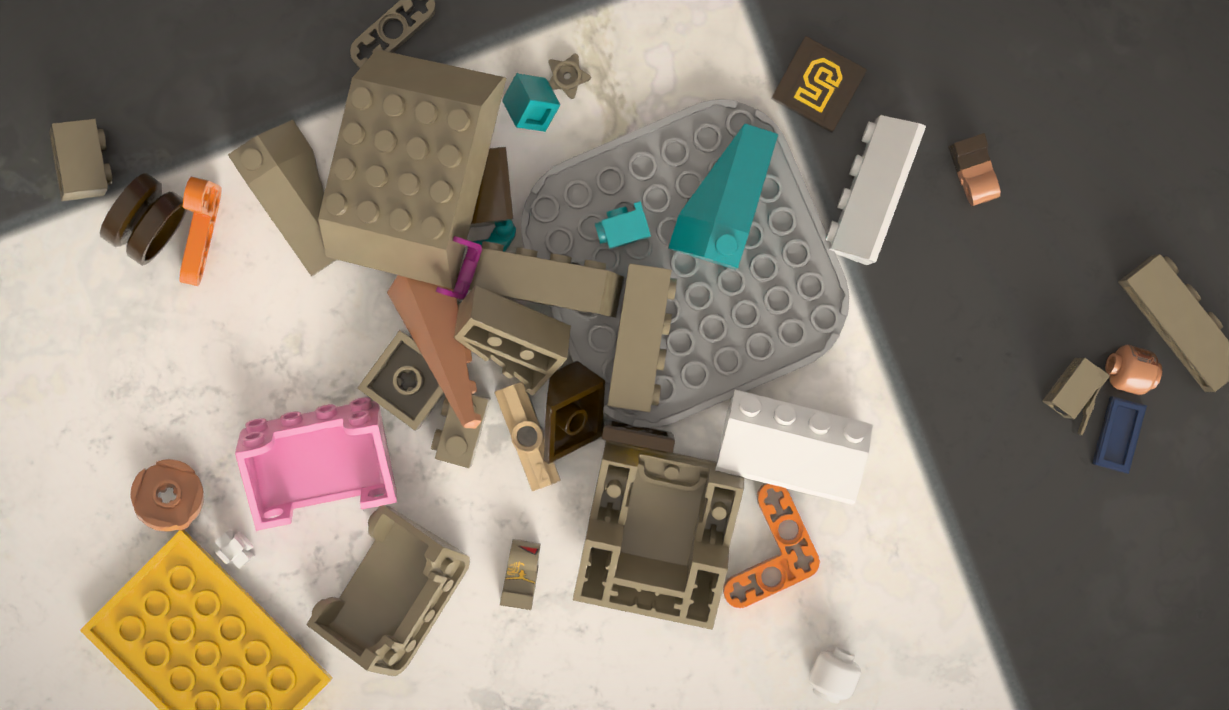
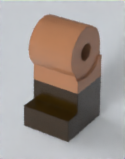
M985 133L948 146L961 186L963 185L971 206L1000 197V187L987 150L989 146Z

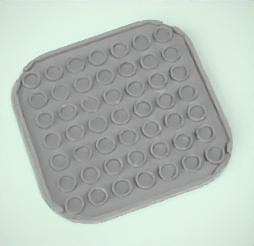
M717 99L695 104L568 159L547 171L536 182L526 200L521 218V234L525 249L538 251L537 258L550 260L551 253L572 257L571 264L584 266L585 260L606 263L605 270L624 276L616 318L549 305L556 320L571 325L568 351L573 362L579 361L605 380L604 412L622 423L647 428L669 425L732 398L735 390L746 392L804 367L823 356L834 345L848 316L849 289L847 280L835 251L830 250L831 242L826 240L827 233L783 133L765 113L738 101ZM749 124L777 133L778 138L738 269L734 270L668 249L679 213L742 126ZM641 201L651 237L610 250L607 242L600 244L594 223L607 219L606 212L627 206L628 212L634 211V203ZM629 263L672 270L671 278L677 279L674 300L667 299L665 313L672 314L669 335L662 334L660 349H666L664 370L656 371L655 384L661 385L658 406L651 405L650 412L607 406Z

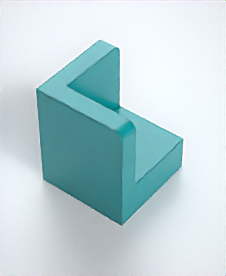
M516 73L502 100L516 128L546 132L561 105L546 78Z

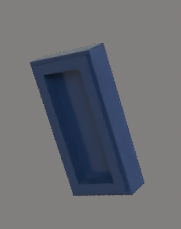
M1110 396L1092 464L1129 474L1147 408L1146 405Z

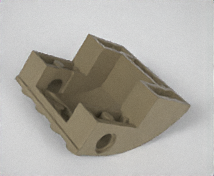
M606 440L573 601L713 630L728 571L729 547L744 491V477L716 471L717 462Z

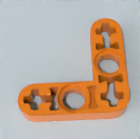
M192 176L189 178L185 188L183 208L194 213L179 279L181 283L199 286L207 261L222 188L209 180Z
M765 483L757 492L759 507L781 553L727 579L723 587V594L726 601L735 608L747 607L814 575L819 568V556L788 490L784 487ZM770 488L775 492H782L783 496L778 499L782 510H785L788 506L791 509V513L781 514L774 521L770 517L771 514H777L774 506L771 503H764V499L768 497L767 490ZM788 519L795 521L798 526V533L789 540L781 538L778 532L780 523ZM803 538L806 544L799 545L805 556L811 555L813 559L808 562L809 569L805 571L801 567H794L793 563L798 561L794 549H791L788 553L785 550L786 546L796 545ZM767 567H776L781 572V580L775 586H767L761 580V574ZM755 573L756 583L763 591L756 594L753 587L745 592L746 598L740 601L737 596L731 598L729 593L734 591L733 584L739 582L741 586H746L752 583L748 576Z

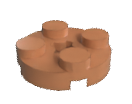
M166 459L158 461L156 465L150 466L147 470L144 468L138 473L132 483L130 498L137 518L146 526L158 531H174L188 528L191 522L199 515L204 503V491L199 477L189 465L178 460ZM167 488H173V493L177 496L176 499L170 500L169 503H163L162 498L158 497L159 492L165 493Z

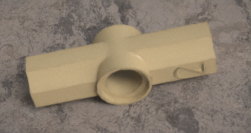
M519 382L495 391L494 393L510 432L512 443L516 448L531 490L535 491L561 481L555 463L547 464L544 461L545 437L528 392L525 391V384ZM524 426H530L537 432V442L531 446H525L518 440V431Z

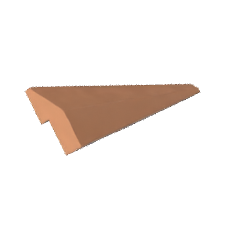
M398 275L387 291V294L462 426L476 429L482 420L481 415L474 412L472 394L477 392L475 381L469 380L467 363L472 361L471 350L454 338L458 314L457 298L435 292L437 286L452 291L454 289Z

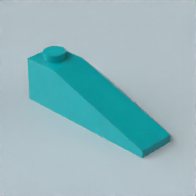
M749 124L742 126L679 213L668 249L734 270L738 269L778 138L777 133Z

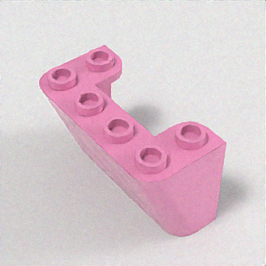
M368 397L355 399L349 405L339 407L333 404L323 405L314 412L304 414L298 411L289 412L282 415L279 419L266 421L264 418L254 419L245 424L246 428L240 432L235 455L256 531L291 524L293 510L296 508L360 495L361 509L397 502V491L380 407L378 403L371 401Z

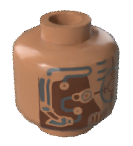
M1124 345L1116 353H1112L1108 357L1105 366L1106 373L1110 375L1109 380L1113 387L1136 395L1146 394L1148 391L1156 388L1162 376V365L1159 363L1156 354L1132 345Z

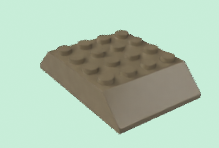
M376 49L352 77L318 220L326 257L454 289L466 245L454 242L453 238L454 236L465 240L468 238L507 78Z

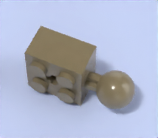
M401 330L398 331L357 387V389L415 431L421 427L444 395L415 341L410 335ZM415 372V380L418 382L417 386H410L404 389L403 384L405 381L401 378L402 374Z

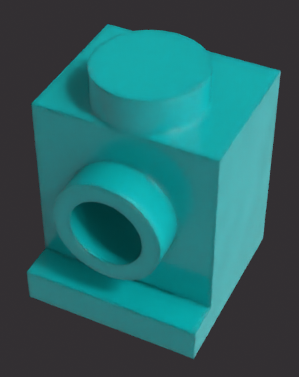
M641 201L634 203V211L628 212L627 206L606 212L607 219L594 223L600 244L607 242L610 250L651 237Z

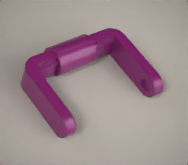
M454 236V242L468 246L455 288L452 291L437 286L435 292L463 300L467 296L482 247L480 244Z

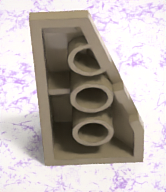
M294 120L255 136L228 154L250 190L311 276H314L337 260L326 257L318 220L324 189L316 166L314 151Z

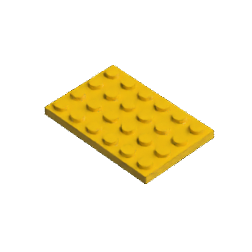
M179 530L80 629L159 710H302L333 679L185 530Z

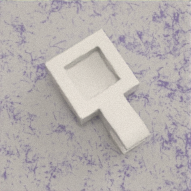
M229 530L215 541L221 549L216 554L225 564L232 561L238 569L255 556L250 550L253 548V545L239 531L235 534L232 530Z

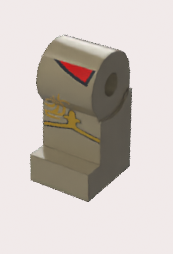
M512 540L500 606L526 610L532 609L541 543Z

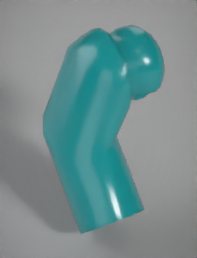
M512 220L496 223L488 239L471 242L480 244L481 247L483 241L504 245L503 252H506L516 236V227Z

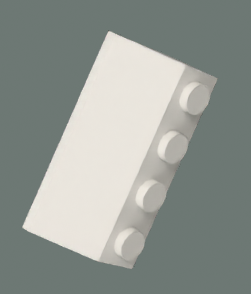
M883 115L876 118L874 123L868 122L861 140L867 143L862 156H855L849 172L850 175L855 177L850 189H843L837 208L842 209L838 223L832 221L827 231L826 240L831 242L830 250L835 251V254L864 265L877 261L925 131V125Z
M735 390L726 414L715 470L854 505L869 455L873 424Z

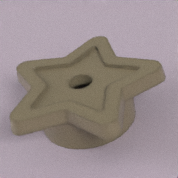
M573 54L566 61L554 59L548 61L553 73L549 80L552 90L562 89L570 99L575 98L578 85L591 80V76L579 68L578 54ZM569 73L571 75L570 79H565L564 74Z

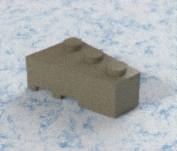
M475 285L459 304L454 338L484 361L493 360L502 367L503 375L509 379L516 377L526 385L525 391L533 396L567 360L571 325Z

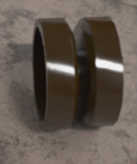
M142 173L124 189L108 211L101 225L100 237L114 247H120L127 243V256L141 266L147 265L163 250L184 219L187 210L183 208V198L175 192H167L162 195V183L148 173Z

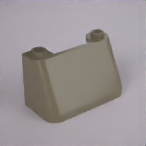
M381 505L372 513L368 520V534L375 541L341 596L339 598L329 597L320 600L314 606L312 616L306 625L366 671L397 676L410 664L469 568L470 558L456 547L390 506Z

